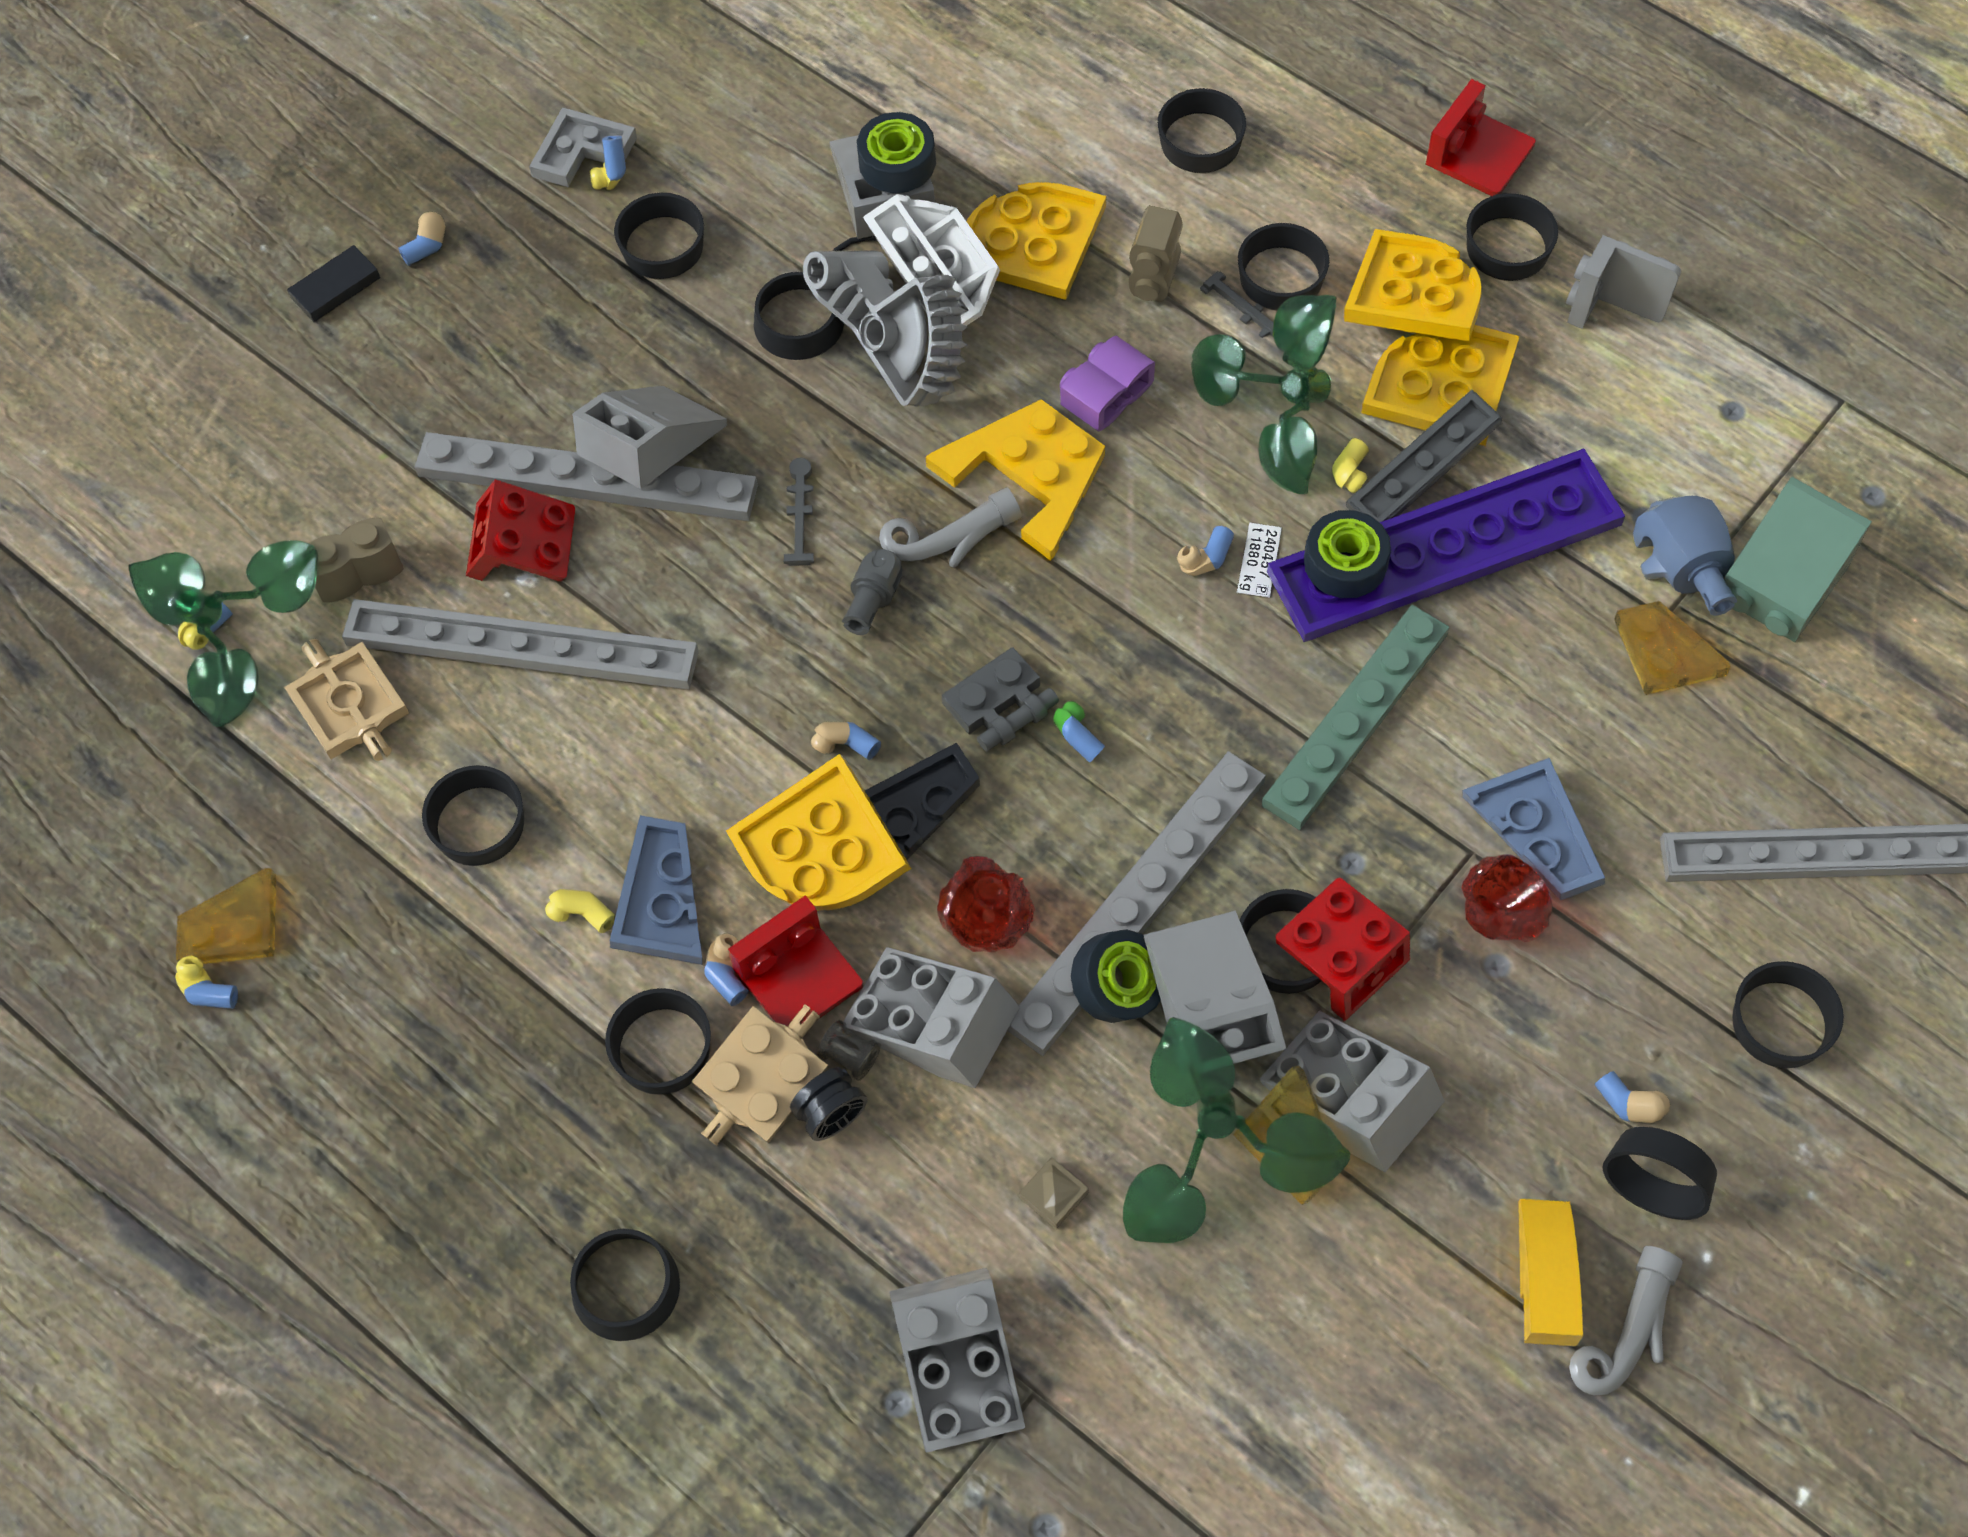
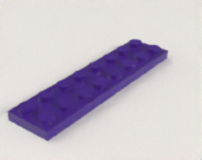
M1584 448L1380 522L1390 537L1391 555L1388 569L1383 582L1372 592L1358 598H1338L1324 593L1312 584L1305 571V550L1268 563L1267 573L1305 643L1622 526L1625 514ZM1341 552L1342 555L1354 556L1348 552Z

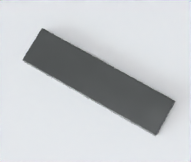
M1471 389L1346 501V507L1349 510L1368 514L1379 523L1399 516L1501 425L1503 418Z

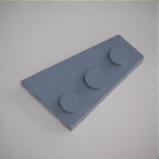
M1550 758L1462 790L1463 798L1560 901L1605 884L1603 871Z
M640 815L610 937V948L702 965V952L685 823Z

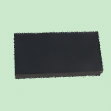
M353 245L289 287L287 291L290 298L315 322L381 277L378 269Z

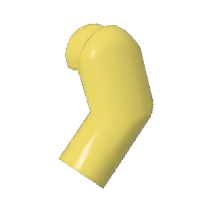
M1352 438L1332 467L1336 484L1340 488L1346 487L1351 493H1356L1367 480L1366 473L1359 471L1357 467L1367 455L1369 449L1359 439Z
M559 889L549 896L550 902L545 907L547 916L555 922H564L569 918L570 914H579L600 933H605L613 926L616 916L589 891Z

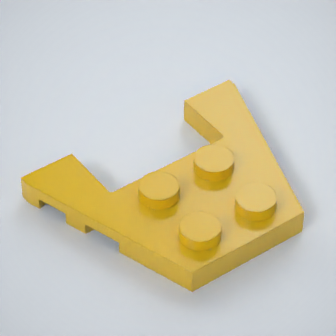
M1041 399L929 453L925 458L926 467L954 488L978 465L986 460L1046 506L1021 529V539L1051 561L1059 549V542L1064 532L1068 531L1074 519V512L1081 498L1085 497L1105 457V445Z

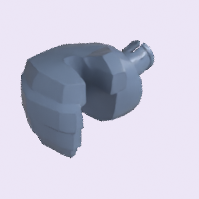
M1700 496L1671 497L1652 503L1649 510L1637 517L1633 531L1634 542L1637 548L1654 547L1652 556L1640 566L1645 579L1666 578L1675 591L1682 594L1699 591L1710 614L1714 616L1722 615L1734 608V603H1737V599L1726 584L1724 577L1734 564L1735 554L1728 527L1715 503L1710 499Z

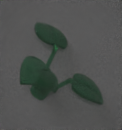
M1334 295L1295 296L1286 300L1279 307L1274 319L1273 337L1275 344L1285 351L1282 360L1294 368L1285 376L1241 371L1245 363L1246 351L1237 339L1229 335L1217 334L1204 338L1197 344L1192 354L1191 369L1196 390L1200 397L1210 405L1224 406L1232 402L1239 392V379L1280 384L1284 397L1290 402L1296 403L1295 406L1280 414L1279 424H1270L1263 428L1258 446L1259 459L1268 477L1281 488L1296 494H1308L1309 479L1316 462L1318 444L1313 426L1306 419L1294 415L1300 411H1308L1310 408L1309 403H1321L1330 394L1331 380L1329 375L1324 370L1317 369L1315 366L1319 363L1326 350L1332 331L1337 298Z
M288 540L270 544L259 550L251 558L246 568L248 580L256 587L250 591H215L210 593L203 590L205 587V574L200 563L192 556L184 553H166L149 560L129 564V573L135 592L144 608L155 620L171 626L181 625L183 622L196 625L197 632L204 635L216 647L217 653L205 652L199 655L190 666L187 674L189 695L195 706L207 716L213 726H225L245 711L256 693L259 678L256 662L249 652L242 649H234L227 652L225 644L210 630V626L214 625L222 615L221 603L226 600L255 599L261 595L264 606L273 612L290 613L298 610L308 602L315 588L318 552L315 546L303 541Z
M1171 1017L1152 1056L1150 1065L1151 1084L1160 1098L1172 1105L1188 1107L1197 1102V1123L1199 1128L1196 1131V1139L1185 1172L1181 1178L1171 1167L1165 1164H1156L1147 1167L1133 1179L1127 1190L1123 1205L1124 1227L1128 1236L1135 1241L1156 1243L1182 1241L1198 1231L1205 1219L1206 1201L1202 1192L1188 1183L1193 1178L1204 1141L1207 1137L1221 1139L1229 1136L1234 1129H1239L1257 1151L1265 1153L1259 1167L1263 1180L1270 1186L1288 1193L1308 1192L1332 1181L1350 1161V1151L1322 1120L1312 1115L1298 1112L1288 1113L1276 1119L1267 1130V1143L1259 1140L1246 1124L1245 1118L1236 1115L1235 1099L1229 1092L1234 1085L1235 1065L1229 1052L1216 1038L1202 1028L1185 1020Z

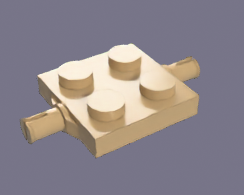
M309 640L317 654H314L307 642L304 643L302 651L313 666L304 676L284 688L329 758L332 760L363 742L376 761L383 760L376 745L380 747L387 758L392 750L380 732L408 715L409 712L364 643L361 642L344 653L329 657L320 645L319 640Z
M804 1004L791 1023L785 1026L773 1022L752 1006L692 1081L695 1086L712 1098L719 1110L705 1130L701 1132L704 1137L718 1146L720 1140L735 1123L751 1129L767 1143L772 1140L792 1115L790 1104L796 1094L809 1081L829 1068L828 1064L808 1049L802 1039L817 1019L820 1018L815 1011L811 1012V1008Z

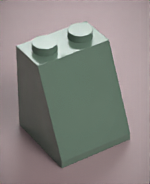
M1791 477L1726 574L1724 580L1737 599V603H1734L1735 606L1732 609L1756 619L1764 624L1772 633L1785 636L1791 641L1796 642L1849 568L1872 521L1798 479Z

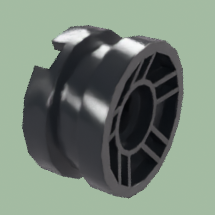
M835 1067L819 1074L796 1094L790 1104V1110L797 1120L806 1122V1132L813 1141L828 1139L842 1131L860 1115L868 1102L866 1095L860 1088L852 1087L851 1076L845 1068L841 1070L840 1067Z

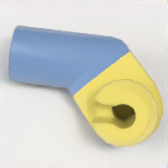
M622 136L602 138L605 159L603 168L595 167L590 170L591 184L594 189H614L624 176L626 164Z
M216 599L200 615L184 621L179 626L178 639L180 643L192 650L202 649L208 643L209 637L233 613L224 603Z
M187 956L178 961L175 979L189 1003L195 1006L230 1009L236 1006L238 1000L236 985L213 984L203 968L202 961L197 957Z

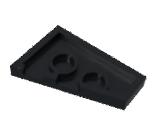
M956 742L865 790L904 857L908 860L980 786V780Z

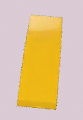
M1520 1199L1518 1201L1520 1299H1524V1342L1530 1344L1577 1346L1583 1337L1578 1251L1571 1204L1568 1201Z

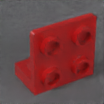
M1471 79L1431 132L1426 165L1490 196L1502 193L1533 150L1536 139L1484 115L1486 104L1482 102L1486 85Z
M495 479L476 504L466 576L483 581L493 568H499L501 564L562 582L567 577L575 506Z
M1342 878L1335 879L1275 936L1276 943L1330 987L1331 1010L1344 1021L1352 1016L1410 961V932Z
M806 895L728 948L735 973L772 1021L785 1026L791 1023L804 1004L811 1008V1012L815 1011L821 1018L863 988V980L821 929L817 909Z

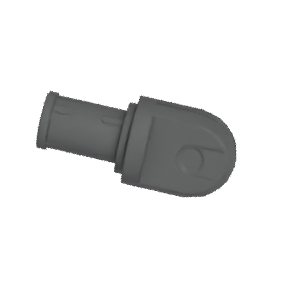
M886 549L874 550L868 553L860 563L851 583L854 599L842 620L843 626L849 632L856 635L867 634L878 608L888 606L892 601L902 579L903 571L900 559L894 552Z

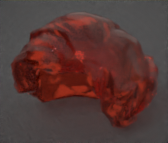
M1503 854L1499 856H1486L1479 864L1470 868L1469 874L1462 883V891L1466 898V920L1476 932L1491 940L1530 942L1538 938L1544 932V929L1549 927V919L1552 913L1551 895L1543 879L1530 865L1511 854Z
M983 856L963 859L959 870L954 873V876L947 885L942 888L937 905V913L942 927L961 946H965V948L972 952H997L1002 949L1013 948L1022 936L1028 932L1035 912L1030 892L1026 889L1023 878L1016 873L1006 872L993 859Z

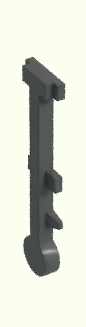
M1217 271L1203 282V286L1200 287L1203 293L1207 294L1214 289L1244 313L1240 317L1243 323L1248 324L1253 320L1263 328L1259 334L1261 338L1270 334L1277 340V347L1283 352H1292L1297 348L1299 338L1296 332L1282 330L1278 326L1280 321H1271L1261 313L1264 309L1261 305L1257 303L1255 306H1252L1222 282L1226 279V276L1221 271Z
M796 458L789 465L790 475L796 480V485L786 487L787 492L795 494V506H787V516L795 515L794 554H784V564L789 566L810 565V563H814V554L804 553V516L813 515V506H805V493L813 491V486L806 485L805 480L811 476L812 468L809 460Z

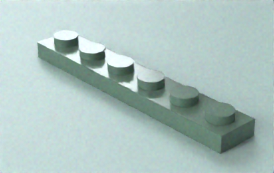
M1411 605L1262 799V807L1300 830L1447 637L1450 627L1416 606Z

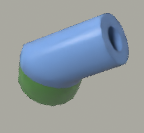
M1074 701L1066 702L1062 709H1056L1053 718L1054 724L1066 741L1090 763L1103 750L1105 745L1080 723L1085 717L1083 708Z

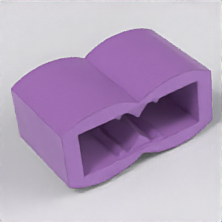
M1118 336L1108 339L1105 343L1100 342L1091 350L1088 361L1077 368L1069 369L1062 377L1060 382V405L1098 432L1102 431L1122 413L1126 406L1136 401L1154 381L1155 362Z

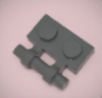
M1014 647L941 695L942 704L968 734H971L982 725L986 727L987 730L977 736L978 743L986 752L999 743L1006 745L1016 737L1015 732L1031 721L1038 723L1048 715L1047 710L1059 703V698L1051 688L1046 689L1037 696L1031 694L1032 691L1040 687V677ZM1015 703L1019 707L1005 718L998 715Z

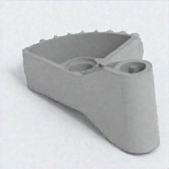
M879 251L810 252L803 264V275L808 287L819 302L853 330L901 405L919 407L936 404L942 396H948V394L955 392L952 382L961 378L957 366L965 362L960 355L961 348L968 345L962 341V331L968 327L961 324V315L966 310L958 306L957 301L962 293L952 288L956 280L955 277L937 275L914 278L897 291H893V282L891 279H887L889 274L888 261ZM923 300L928 318L929 343L924 370L920 378L916 371L922 362L927 342L926 319L920 303Z

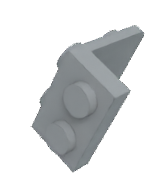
M1603 235L1592 256L1584 254L1576 269L1574 278L1577 280L1566 300V304L1572 306L1567 323L1583 329L1598 299L1652 321L1661 322L1667 312L1681 274V269L1664 258L1656 257L1631 247L1625 242Z

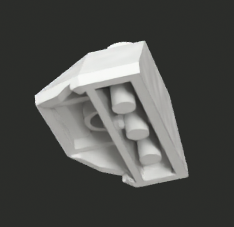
M896 194L863 217L906 284L914 278H924L927 276L949 275L955 277L956 280L952 288L962 293L957 302L960 308L966 310L961 315V324L967 326L982 316L1000 269L957 208L930 201L910 199L909 196ZM922 300L920 303L922 305V308L926 312L925 304Z

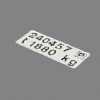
M1249 523L1237 593L1270 598L1272 581L1267 573L1268 563L1275 561L1277 558L1282 527Z

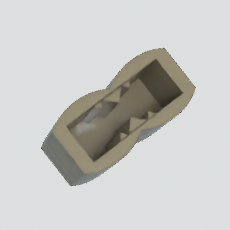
M1151 205L1145 209L1129 254L1130 263L1133 268L1128 283L1133 296L1145 301L1163 302L1166 299L1181 256V247L1178 241L1182 232L1183 222L1178 211Z
M369 518L359 521L345 529L341 535L334 534L317 538L306 544L299 551L322 602H335L345 599L356 593L363 585L369 586L384 583L397 576L404 569L382 518Z

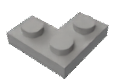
M562 107L529 166L531 175L537 179L569 187L584 158L605 162L602 138L622 136L626 160L637 139L635 127Z

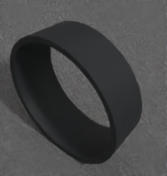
M1197 88L1180 92L1163 105L1158 116V131L1164 155L1175 166L1194 173L1213 172L1230 164L1240 150L1246 130V117L1241 106L1229 95L1213 89ZM1202 113L1214 115L1227 122L1235 132L1236 141L1226 149L1216 153L1193 154L1174 146L1165 135L1169 127L1178 119L1187 115Z
M652 193L635 199L621 211L615 223L614 236L626 263L632 270L648 278L667 279L685 273L699 260L703 251L704 221L697 206L687 198L673 193ZM671 217L680 219L688 223L698 235L694 244L686 252L669 260H643L627 251V242L632 232L641 224L655 218Z
M1504 193L1488 197L1473 208L1467 220V252L1469 258L1481 272L1500 280H1522L1539 272L1546 264L1558 239V225L1551 211L1538 200L1522 194ZM1500 218L1517 219L1531 225L1539 232L1545 244V252L1541 256L1526 262H1504L1484 253L1475 243L1473 235L1480 226L1491 220Z
M1291 223L1269 224L1256 229L1246 237L1238 252V266L1243 290L1255 303L1267 309L1277 311L1294 310L1310 303L1320 292L1330 262L1329 253L1324 242L1309 229ZM1272 248H1289L1303 253L1314 263L1319 279L1304 290L1293 293H1277L1255 284L1248 277L1245 270L1251 259L1260 252Z
M789 272L771 279L759 291L755 301L754 332L757 340L771 354L789 360H804L823 354L838 341L844 327V322L833 313L822 327L814 332L799 336L777 333L763 322L760 313L771 299L791 290H810L804 279L803 272Z
M480 765L462 767L443 776L430 789L422 809L423 827L429 839L451 860L469 866L489 864L508 854L522 835L524 828L522 796L515 782L498 769ZM475 788H491L506 794L514 802L518 809L516 821L509 833L497 844L476 852L455 851L442 845L438 834L440 815L445 806L460 793Z
M1293 889L1275 890L1261 895L1249 904L1240 918L1246 936L1251 927L1262 917L1278 911L1300 913L1316 897ZM1262 973L1269 990L1285 994L1309 990L1322 981L1316 975L1299 981H1283Z
M1778 961L1759 966L1744 978L1736 994L1732 1020L1739 1042L1754 1058L1778 1068H1796L1812 1062L1835 1044L1842 1031L1844 1014L1842 1003L1836 990L1820 973L1799 963ZM1768 983L1788 984L1804 991L1816 1002L1824 1018L1825 1034L1820 1047L1815 1053L1805 1056H1786L1765 1048L1752 1037L1744 1025L1740 1011V1004L1743 998L1754 988Z
M666 988L646 990L627 999L613 1014L606 1031V1052L614 1069L636 1089L650 1094L674 1093L689 1086L707 1063L710 1054V1024L702 1007L687 994ZM663 1009L679 1011L692 1018L704 1035L705 1046L700 1058L688 1072L676 1079L662 1083L643 1082L627 1075L621 1063L620 1046L625 1032L635 1020L649 1012Z
M1654 1127L1630 1128L1620 1136L1603 1162L1604 1176L1612 1188L1626 1200L1648 1212L1671 1219L1692 1220L1704 1216L1710 1208L1717 1178L1715 1164L1701 1148L1675 1133ZM1629 1155H1640L1664 1162L1684 1173L1696 1185H1680L1660 1179L1641 1168Z
M632 1229L607 1231L588 1242L576 1257L570 1278L573 1306L581 1322L600 1337L613 1341H630L642 1338L658 1329L669 1318L675 1308L680 1291V1276L677 1265L671 1254L660 1243L643 1232ZM637 1239L652 1244L660 1253L665 1266V1284L654 1306L640 1317L625 1322L605 1321L591 1314L581 1303L576 1291L579 1273L587 1259L602 1246L616 1240Z

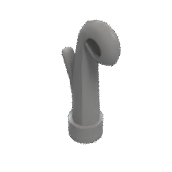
M1005 487L989 495V500L920 541L917 529L913 523L903 518L892 519L885 523L880 531L879 540L883 549L894 552L902 561L923 560L956 547L949 560V565L954 568L959 565L974 545L987 534L1001 525L1005 527L1021 519L1022 513L1014 495L1008 487ZM898 531L905 532L908 535L906 545L896 543L892 539L893 535Z
M1645 1246L1636 1266L1638 1277L1612 1359L1601 1349L1593 1346H1583L1571 1358L1569 1366L1571 1378L1575 1385L1583 1392L1591 1395H1606L1618 1389L1631 1374L1647 1342L1649 1343L1653 1362L1658 1364L1663 1362L1662 1326L1665 1305L1670 1286L1675 1285L1683 1264L1679 1257L1661 1248ZM1589 1360H1593L1598 1364L1602 1374L1601 1377L1596 1379L1588 1373L1587 1364Z

